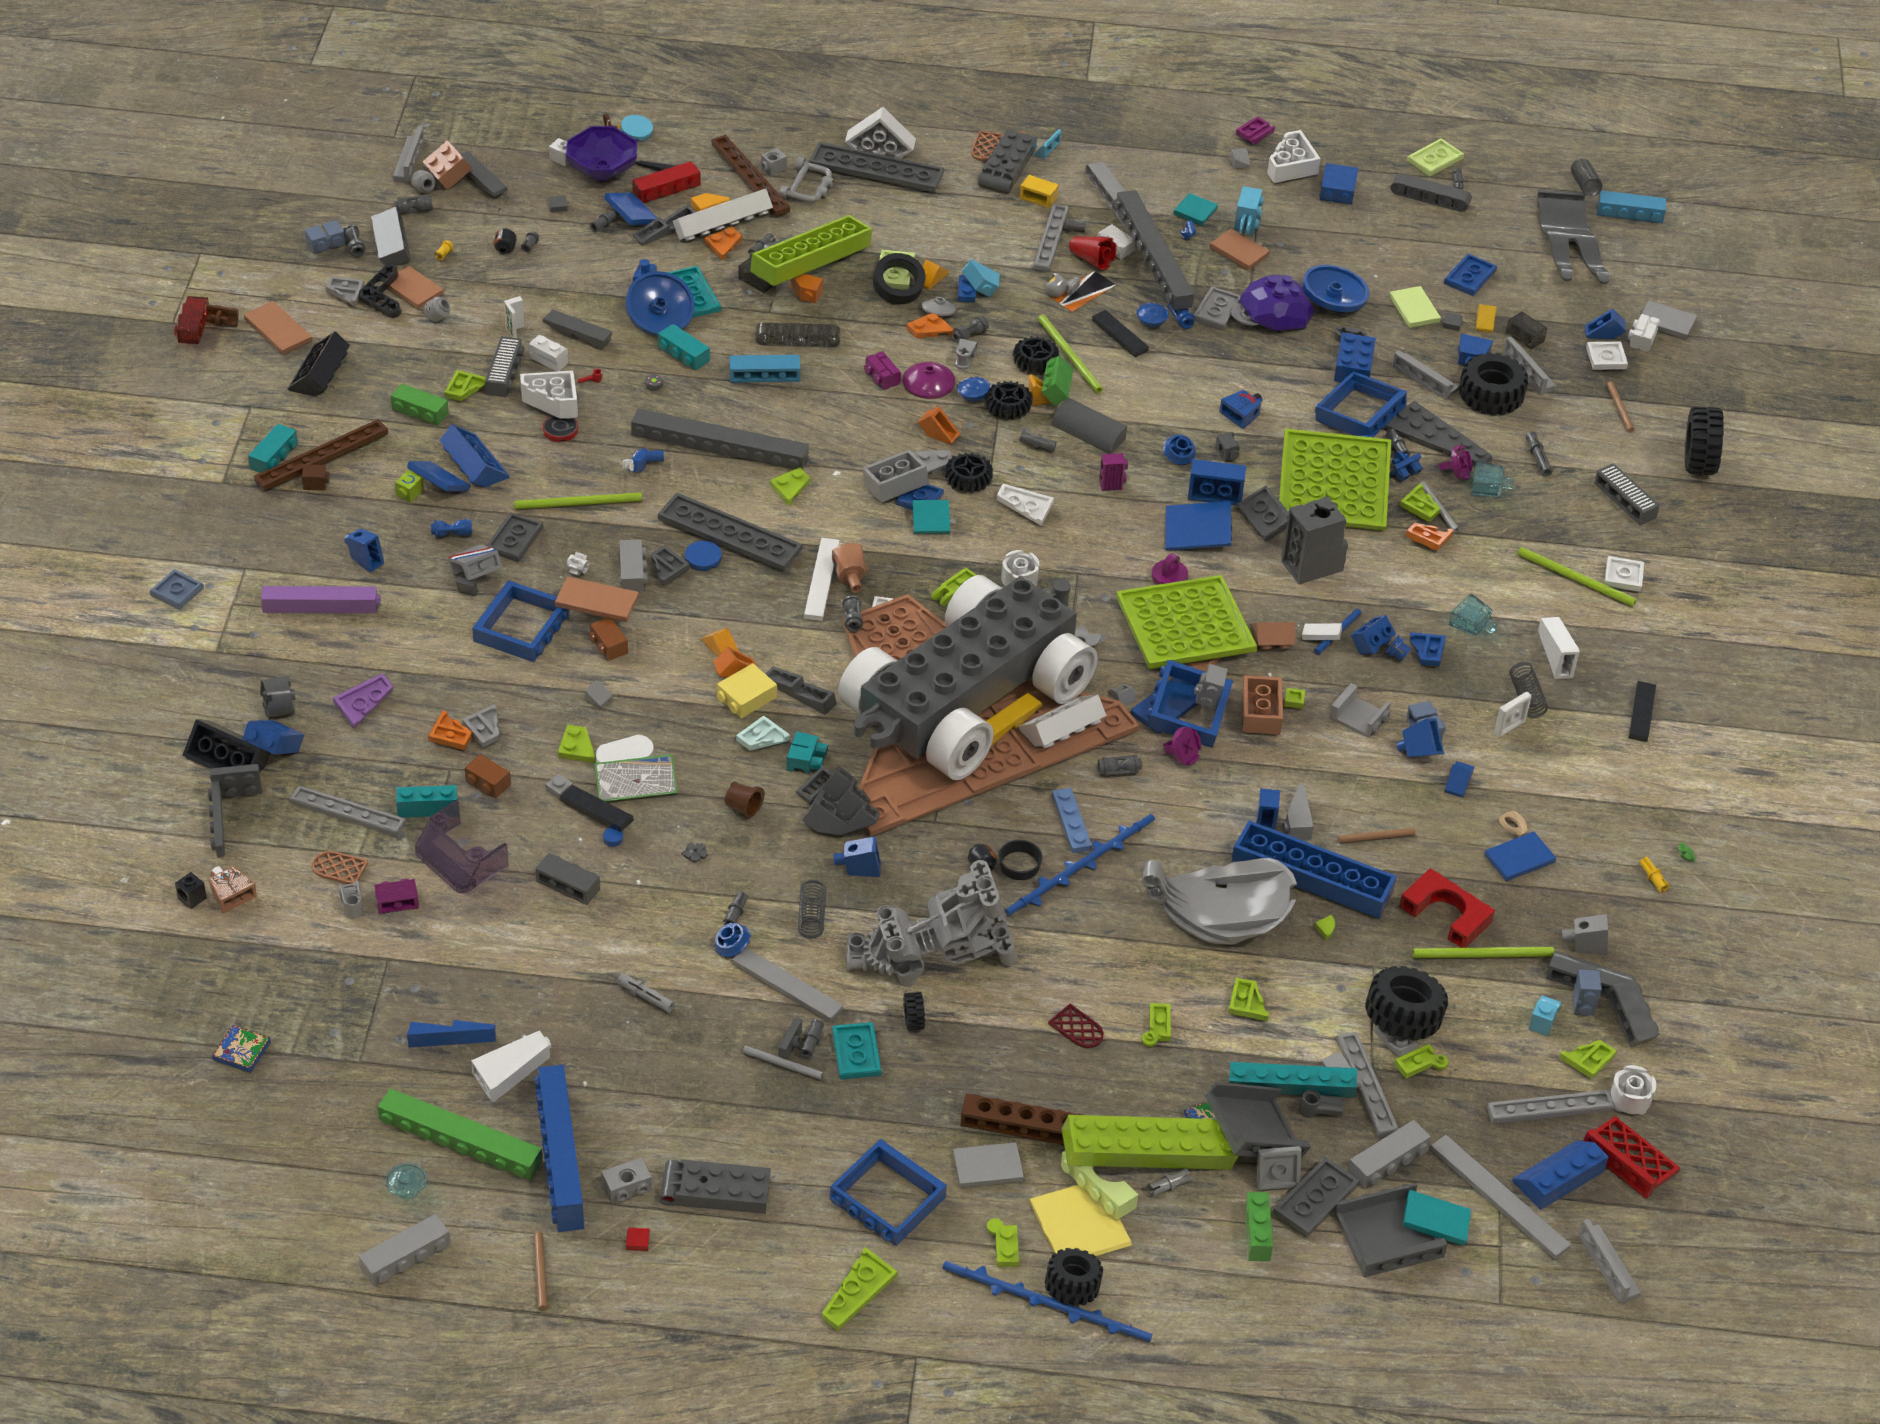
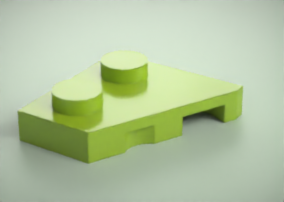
M1236 977L1228 1014L1267 1021L1269 1014L1268 1011H1265L1262 995L1259 994L1257 982Z

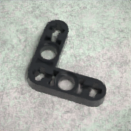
M385 265L359 292L363 303L390 318H396L402 312L397 301L383 294L398 278L399 273L395 265ZM377 282H383L382 285L375 286ZM384 300V303L376 304L377 301Z

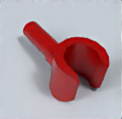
M594 369L592 375L579 378L578 383L589 380L599 383L603 376L601 369Z

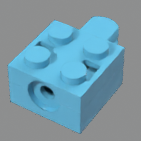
M1242 187L1234 230L1239 232V234L1253 236L1255 229L1258 230L1262 217V207L1260 206H1263L1264 202L1262 189Z

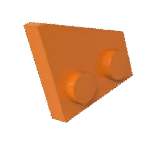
M933 313L907 323V330L916 338L938 337L939 333H948V336L953 334V328L940 316Z
M1414 523L1407 530L1405 537L1438 551L1452 537L1454 530L1448 528L1447 532L1438 531L1437 526Z

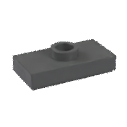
M797 1017L793 1019L779 1045V1057L788 1060L793 1048L798 1047L802 1033V1019Z

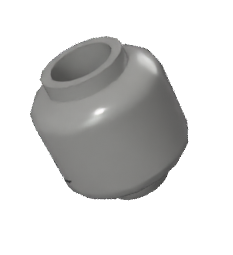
M418 170L413 174L411 183L417 191L429 193L435 188L436 180L428 171Z
M435 297L425 304V315L431 321L439 322L450 314V304L445 298Z

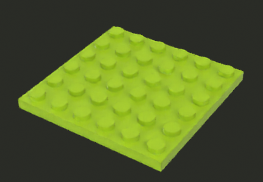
M1285 428L1279 501L1289 512L1291 507L1301 504L1305 505L1308 502L1329 497L1336 504L1340 513L1345 516V527L1386 531L1391 439Z
M1222 575L1116 591L1118 603L1149 669L1165 667L1168 660L1183 664L1257 652V645Z

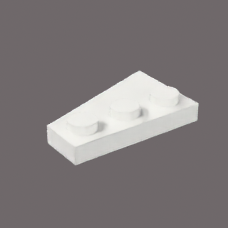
M1003 484L997 494V501L1040 526L1043 525L1054 503L1053 497Z

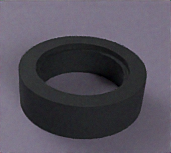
M904 253L888 254L877 263L873 275V286L877 294L884 300L893 304H908L920 296L925 283V271L921 263L910 255ZM892 267L904 268L913 275L915 284L907 290L893 289L885 282L883 273Z

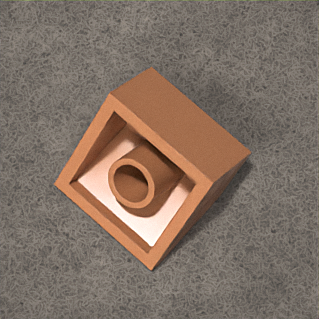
M1295 622L1251 623L1254 641L1256 645H1260V649H1272V645H1279V649L1290 648V645H1295Z

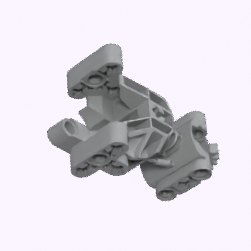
M984 860L975 861L970 867L971 873L960 876L957 887L934 894L928 902L930 914L928 918L923 917L922 920L918 921L917 919L916 922L911 923L908 914L904 910L896 907L893 908L890 905L881 906L876 912L879 921L878 927L873 926L874 933L868 932L869 939H864L866 944L863 946L864 955L869 966H872L874 971L879 969L880 974H883L885 971H887L888 976L892 973L897 974L899 983L902 986L909 987L914 985L917 978L924 971L922 955H929L931 952L936 953L940 949L945 960L954 965L998 953L1000 962L1003 965L1010 966L1015 964L1018 955L987 862Z

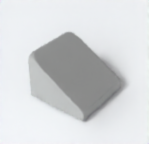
M597 680L585 690V700L599 708L612 698V694Z
M1122 684L1109 690L1110 695L1115 700H1120L1123 705L1136 701L1135 690L1129 685Z

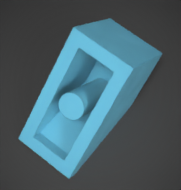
M972 259L962 269V273L973 288L988 297H991L999 287L1000 274Z

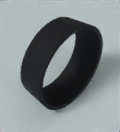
M1013 840L1002 846L999 851L1000 868L1007 877L1014 880H1028L1038 873L1043 856L1037 845L1026 840ZM1013 852H1024L1033 856L1038 865L1028 871H1015L1008 868L1003 863V859Z

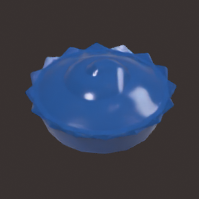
M1152 302L1140 305L1136 313L1140 322L1148 327H1159L1169 318L1167 308Z
M970 377L959 382L957 391L963 399L975 402L985 398L989 391L990 383H988V380H984L983 377Z
M1172 435L1170 438H1167L1162 448L1164 455L1173 464L1187 465L1188 462H1192L1193 458H1195V445L1190 438L1184 435Z
M729 923L723 926L716 934V952H719L720 956L724 955L725 957H734L736 954H740L742 950L746 949L747 944L750 943V929L737 923Z

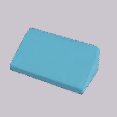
M1058 129L1034 155L1042 159L1046 158L1060 144L1061 130Z

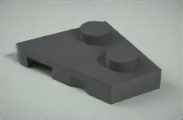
M665 545L651 553L652 563L663 586L690 569V563Z

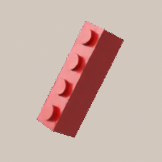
M692 161L633 179V193L642 203L700 186L701 172Z

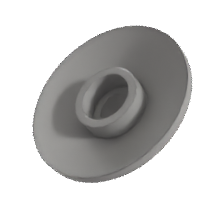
M942 297L928 299L922 303L924 311L930 314H937L938 316H950L956 311V307Z
M1241 303L1235 304L1232 307L1231 314L1238 322L1251 326L1259 325L1253 322Z

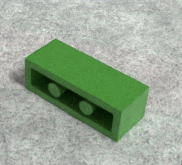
M1061 355L1051 358L1046 363L1042 393L1054 406H1057L1069 397L1073 368Z
M401 384L391 395L393 410L437 426L449 414L447 399L405 384Z
M1247 1192L1244 1208L1248 1261H1270L1273 1250L1269 1192Z

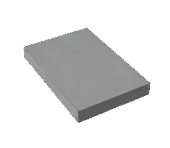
M1211 286L1193 314L1194 321L1224 330L1232 318V307L1235 304L1241 303L1239 301L1241 295Z
M1649 300L1642 314L1650 316V318L1660 319L1658 331L1683 339H1687L1697 318V315Z
M1017 1142L953 1149L960 1188L1023 1182L1024 1176Z

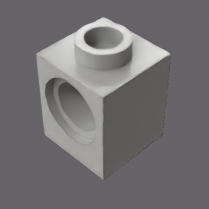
M778 148L762 154V170L770 176L787 170V156Z

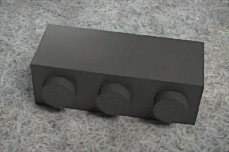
M548 853L535 868L536 882L585 905H588L600 890V876L551 853Z
M1635 978L1614 984L1606 991L1630 1047L1652 1041L1660 1035L1658 1025L1652 1019L1650 1007L1645 1002L1642 996V989L1637 984Z

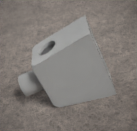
M1607 914L1576 918L1573 930H1562V941L1574 942L1577 953L1608 955Z

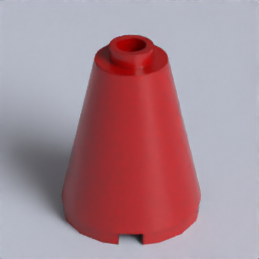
M1075 236L1069 242V248L1073 254L1100 270H1106L1110 267L1109 263L1114 261L1117 252V245L1111 237Z

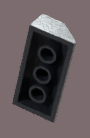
M336 331L314 344L287 389L314 396L319 392L323 393L328 388L327 383L335 376L334 371L341 366L340 361L348 354L347 349L350 344Z
M196 719L183 756L211 769L258 764L260 773L266 766L270 752L242 740V735L209 720Z

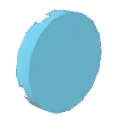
M630 115L622 120L621 131L634 139L644 141L652 135L653 125L644 116Z

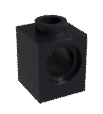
M192 872L175 882L178 899L190 909L207 899L204 882Z

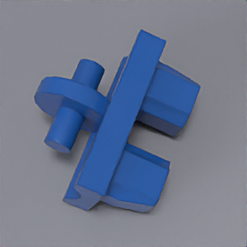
M1396 452L1394 460H1392L1394 470L1389 473L1390 477L1396 476L1403 482L1410 476V473L1407 471L1408 469L1413 475L1420 473L1423 469L1419 462L1421 455L1417 453L1409 457L1407 453Z

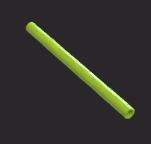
M1044 314L1040 315L1038 321L1095 393H1101L1103 387Z
M642 492L514 501L515 510L639 502L642 501Z
M1520 547L1517 555L1633 607L1636 603V598L1526 548Z
M1554 947L1412 949L1413 958L1553 957Z

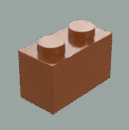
M605 618L590 624L589 638L592 643L597 645L599 653L604 655L607 661L628 654V640L613 619Z
M482 754L478 755L465 767L466 781L495 799L511 786L510 771Z

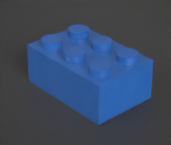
M1342 333L1334 381L1342 382L1353 371L1370 377L1375 337Z
M1193 459L1187 500L1208 503L1231 501L1232 506H1237L1236 504L1242 501L1246 466Z

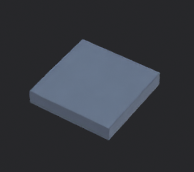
M174 569L150 590V595L180 610L204 589V585Z

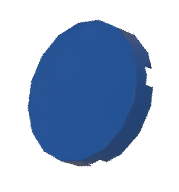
M698 541L689 545L685 550V561L690 563L692 569L707 571L711 567H717L721 562L722 552L715 543Z

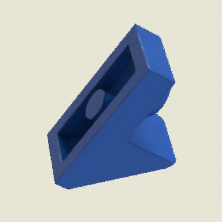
M1456 761L1452 766L1445 792L1463 798L1475 766Z

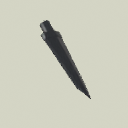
M650 161L635 162V164L659 170L677 166Z

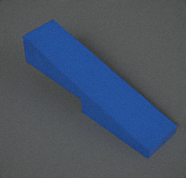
M454 1020L452 1026L410 1022L407 1033L408 1048L495 1042L496 1026L494 1024Z

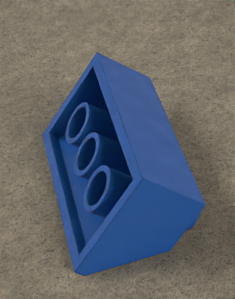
M451 424L439 440L444 446L443 449L451 454V459L461 467L460 470L464 474L468 475V480L473 485L488 487L509 478L510 475L475 433Z
M1575 1141L1517 1175L1512 1181L1542 1210L1603 1173L1608 1156L1594 1142Z

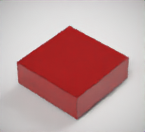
M628 1227L626 1250L648 1251L650 1228Z

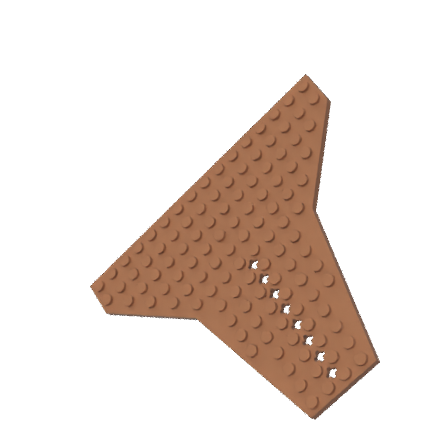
M908 594L861 611L863 626L858 632L848 631L844 624L845 617L842 618V624L854 657L865 649L878 647L898 661L946 628L945 622ZM1026 680L977 716L987 721L1027 693L1042 702V706L1022 724L1063 704L1057 703L1036 689L1033 681ZM1081 692L1076 698L1093 694ZM1099 696L1107 715L1100 719V723L1092 726L1088 724L1085 726V730L1078 733L1072 732L1069 734V738L1061 741L1057 739L1053 741L1054 745L1043 748V746L1035 747L1019 730V727L1017 729L1012 727L990 747L986 757L976 770L961 780H953L932 766L927 761L926 752L916 759L896 744L874 749L858 789L865 791L871 800L869 805L877 808L880 816L875 824L864 827L870 837L1139 731L1140 725L1120 700Z

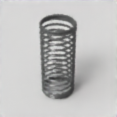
M1581 158L1574 161L1571 165V173L1582 192L1589 197L1598 195L1602 190L1603 184L1589 160Z
M1529 662L1515 664L1509 673L1518 696L1523 694L1522 692L1534 690L1529 694L1535 693L1531 697H1537L1531 699L1529 707L1537 706L1541 702L1543 704L1528 710H1535L1544 705L1542 709L1534 712L1528 711V713H1537L1545 708L1543 712L1536 715L1527 713V717L1537 718L1544 715L1548 710V703L1532 664ZM1521 666H1530V667L1520 668L1519 670H1517V671L1513 674V672H1514L1517 668H1519V667H1521ZM1522 669H1531V670L1522 671V672L1518 673V674L1514 677V675H1515L1518 671H1520V670H1522ZM1523 672H1529V673H1526V674H1523V675L1517 677L1519 674H1521V673H1523Z
M819 880L805 881L800 887L798 932L803 937L809 939L821 936L824 931L827 889L825 884ZM809 883H815V884H819L820 886H817V885H807V886H805V885H806V884H809ZM809 886H815V887L820 888L821 890L816 889V888H807V889H805V888H806V887H809ZM809 889H814V890H818L819 892H816V891H807V892H805V891H806V890H809ZM810 892H814V893H817V894H819V895H815V894H807V895H805V894H806V893H810ZM804 923H806V924H817V925H815V926H808V925H805ZM802 925H804V926H806V927H817V928H815V929H808V928L803 927ZM805 930H817V931H815V932H807V931H805ZM803 932H805V933H810V934H811V933H817V934H815V935H807V934H804Z

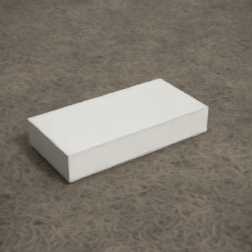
M1342 623L1305 624L1302 638L1303 640H1340Z

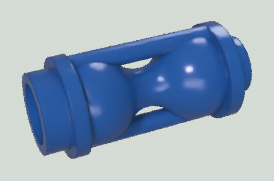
M1170 304L1167 305L1180 327L1189 329L1194 325L1195 318L1188 308L1173 310Z
M464 518V520H457L454 524L449 525L444 521L434 520V524H431V535H435V538L446 536L449 532H454L459 536L465 535V537H468V535L472 534V521Z

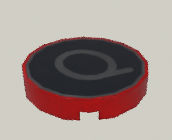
M552 415L543 422V432L549 440L560 442V440L565 439V441H569L578 434V422L575 418L560 419Z

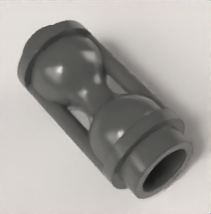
M427 195L399 197L397 201H394L395 207H397L400 214L428 212L433 209L432 198Z
M347 225L343 228L345 239L349 241V253L354 257H361L365 253L366 247L358 239L359 229L356 225Z
M978 316L967 327L960 326L954 328L953 339L959 343L960 339L968 340L970 335L974 333H984L989 328V322L984 316Z
M855 595L847 596L842 601L845 612L844 624L848 631L858 632L863 626L860 610L861 600Z
M1137 754L1133 756L1102 757V759H1098L1097 763L1099 775L1104 776L1138 774L1139 770L1142 769L1141 758H1138Z

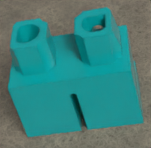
M796 731L787 755V771L794 772L795 768L804 769L805 773L810 774L811 769L819 770L823 766V758L816 757V755L826 757L828 744L820 743L819 736Z

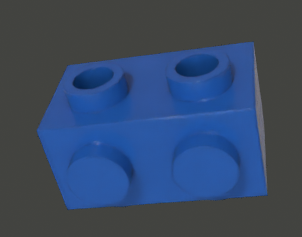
M1387 615L1374 617L1350 636L1360 655L1366 653L1372 655L1379 651L1378 648L1391 642L1390 639L1396 633Z

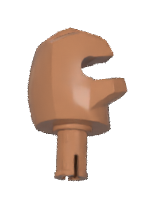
M856 543L840 545L832 550V562L837 563L838 580L842 584L850 585L851 592H860L862 590L860 580L868 571L862 545Z

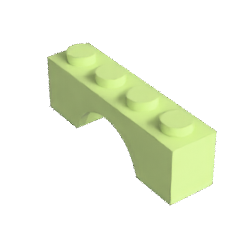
M1065 1151L1062 1152L1061 1167L1063 1171L1073 1177L1076 1183L1083 1187L1090 1194L1091 1198L1103 1206L1105 1211L1116 1220L1137 1208L1139 1194L1125 1181L1110 1182L1103 1180L1095 1174L1094 1166H1068Z

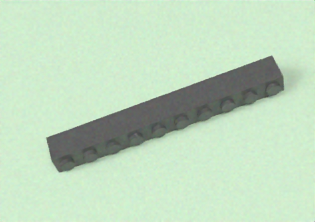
M1136 190L1117 192L1114 206L1119 211L1121 219L1125 222L1127 230L1130 231L1132 239L1135 240L1138 250L1141 251L1144 261L1149 266V270L1152 271L1161 292L1166 296L1167 303L1171 305L1173 310L1192 308L1195 294Z
M637 409L631 421L632 436L790 469L800 467L804 469L808 459L809 444L643 409Z

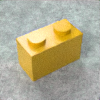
M1028 175L1020 186V199L1050 208L1058 198L1059 184Z

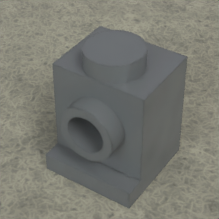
M1234 432L1217 435L1215 449L1224 462L1235 460L1239 457L1238 451L1240 446L1238 441L1234 439Z

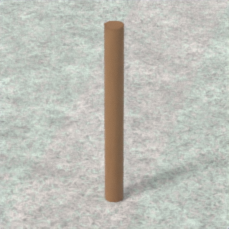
M1610 381L1607 383V387L1627 431L1631 433L1634 431V427L1614 383Z
M1415 828L1338 835L1337 840L1338 843L1413 836L1416 834Z
M535 1232L534 1246L538 1309L546 1310L547 1294L543 1233Z

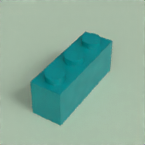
M672 324L658 333V347L696 371L710 361V347L676 325Z
M277 424L248 455L250 469L261 473L279 465L298 444L296 430Z
M457 785L397 787L396 804L398 817L458 816Z

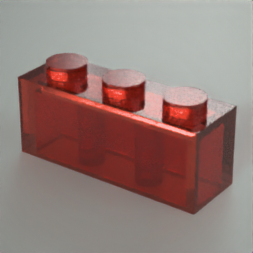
M187 296L186 302L182 304V314L178 316V325H175L174 334L177 336L178 343H200L206 325L208 297Z

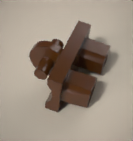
M207 305L206 322L215 323L217 326H238L239 310L237 308Z

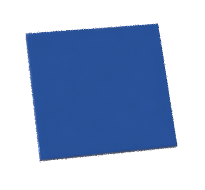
M1231 501L1166 506V551L1231 546Z

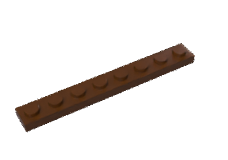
M727 135L711 139L712 146L753 192L763 189L767 190L773 206L769 210L775 217L790 212L788 203Z
M377 419L255 475L254 480L263 491H266L302 474L304 465H322L387 435L388 428Z

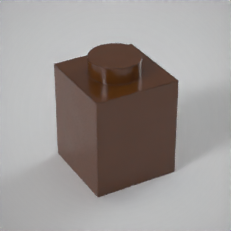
M304 465L302 472L303 490L325 491L326 483L330 482V473L326 472V465Z

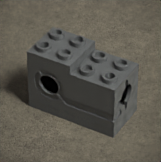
M1329 497L1289 508L1281 562L1298 585L1344 570L1348 543L1343 539L1346 518L1340 513L1336 504Z

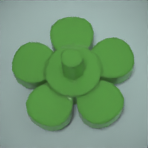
M1684 842L1679 843L1678 849L1682 853L1680 856L1682 858L1685 857L1688 861H1695L1696 857L1693 854V850Z

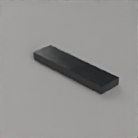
M1107 310L1092 316V321L1134 357L1148 352L1149 346Z
M1637 682L1628 738L1648 741L1656 684Z
M574 785L560 796L562 802L620 832L634 821L633 815Z

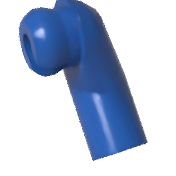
M1193 221L1186 222L1185 231L1181 230L1182 238L1190 239L1196 234Z

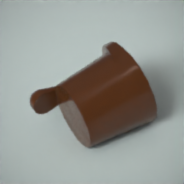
M734 781L726 793L725 805L747 818H751L759 811L763 804L764 789L758 786H746Z

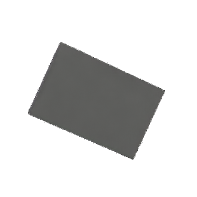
M1267 485L1236 504L1240 512L1265 542L1286 529L1289 512Z
M510 512L486 546L496 549L501 557L519 562L543 529V523Z

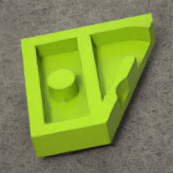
M456 370L444 391V397L463 401L485 387L486 377Z
M801 467L770 480V486L788 505H791L793 498L796 495L799 496L802 489L806 488L810 483V477Z
M1419 484L1401 500L1400 507L1430 523L1440 513V507L1433 501L1430 494L1424 492V486Z
M567 724L558 750V758L595 763V754L586 727Z
M1598 1040L1591 1042L1589 1045L1578 1046L1575 1051L1567 1053L1564 1050L1560 1053L1559 1058L1590 1079H1593L1616 1056L1617 1050Z

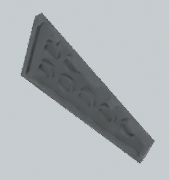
M1416 401L1405 406L1382 429H1395L1398 435L1401 434L1409 437V441L1432 450L1437 448L1444 451L1443 454L1448 456L1452 454L1453 447L1464 445L1466 447L1465 451L1468 450L1470 453L1472 465L1478 468L1492 460L1490 453Z

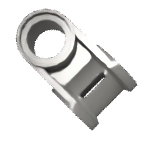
M965 339L959 340L955 366L958 369L965 370L970 367L976 355L978 342Z
M357 880L355 883L347 885L338 884L340 900L346 917L350 919L361 917L363 906L359 881Z
M859 932L851 933L847 938L846 971L851 969L867 971V960L863 946L866 945L864 941L865 936Z

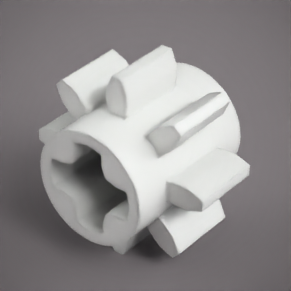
M577 552L575 555H570L566 564L567 568H570L569 573L578 576L581 573L585 574L590 564L586 560L587 555Z

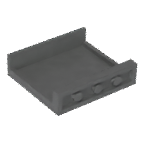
M1216 1082L1205 1095L1234 1155L1257 1157L1259 1149L1300 1146L1302 1159L1311 1148L1308 1140L1295 1139L1275 1100L1281 1093V1088Z
M1417 1183L1404 1184L1397 1188L1384 1189L1377 1193L1364 1194L1357 1198L1344 1199L1337 1202L1334 1216L1364 1278L1445 1257L1448 1245L1445 1238L1439 1239L1438 1237L1403 1227L1407 1193L1409 1189L1417 1191Z

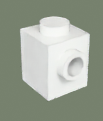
M558 138L549 146L550 160L563 166L569 164L566 158L567 141Z

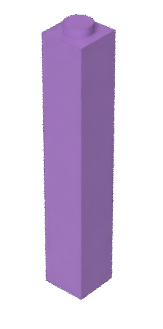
M263 586L261 603L263 613H377V606L381 605V595L377 594V587Z

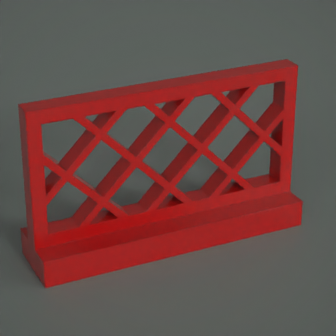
M1616 1116L1597 1129L1587 1131L1583 1139L1586 1142H1594L1608 1156L1606 1167L1646 1199L1652 1195L1654 1189L1673 1177L1680 1170L1677 1164ZM1611 1126H1617L1621 1132L1612 1131ZM1601 1135L1608 1136V1140L1603 1138ZM1613 1137L1622 1138L1623 1143L1613 1141ZM1627 1139L1634 1140L1635 1142H1637V1145L1629 1144ZM1617 1148L1624 1149L1625 1154L1622 1153V1152H1621L1620 1150H1618ZM1629 1150L1639 1151V1156L1631 1155ZM1644 1152L1651 1153L1654 1158L1645 1157ZM1633 1161L1641 1162V1167ZM1645 1163L1655 1164L1656 1169L1646 1168ZM1660 1165H1665L1671 1170H1661ZM1650 1174L1657 1175V1180L1653 1178Z

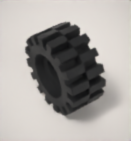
M922 992L904 993L903 1006L907 1030L925 1029V1008Z

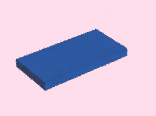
M1174 677L1166 683L1157 713L1176 719L1181 718L1198 705L1195 703L1197 695H1194L1196 685ZM1153 693L1132 708L1130 712L1133 717L1146 726L1149 718L1146 717L1148 708H1153V705L1150 704ZM1152 729L1153 731H1155V732L1158 733V734L1161 733V731Z

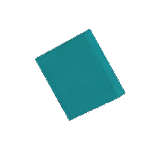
M1189 193L1174 209L1173 215L1203 226L1218 209V204Z
M913 500L914 534H950L949 500Z

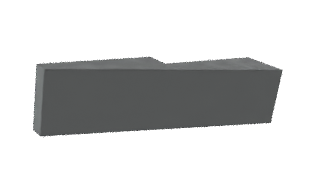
M469 151L460 154L471 166L472 170L466 175L475 180L477 187L493 197L508 191L507 186Z
M687 204L664 220L658 217L632 235L642 246L676 232L673 221L696 211Z
M552 309L543 318V322L570 338L575 335L599 350H602L611 341L612 331Z
M774 666L765 673L777 684L778 690L824 715L837 704L834 692L805 683L801 675Z

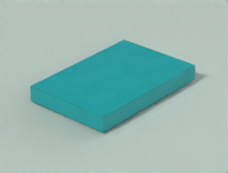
M873 1022L832 1026L840 1080L881 1076L882 1070Z
M1409 1189L1406 1198L1403 1227L1438 1238H1445L1447 1241L1465 1246L1468 1238L1471 1209Z

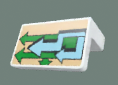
M520 296L504 301L505 327L512 338H517L516 329L524 327L523 300Z

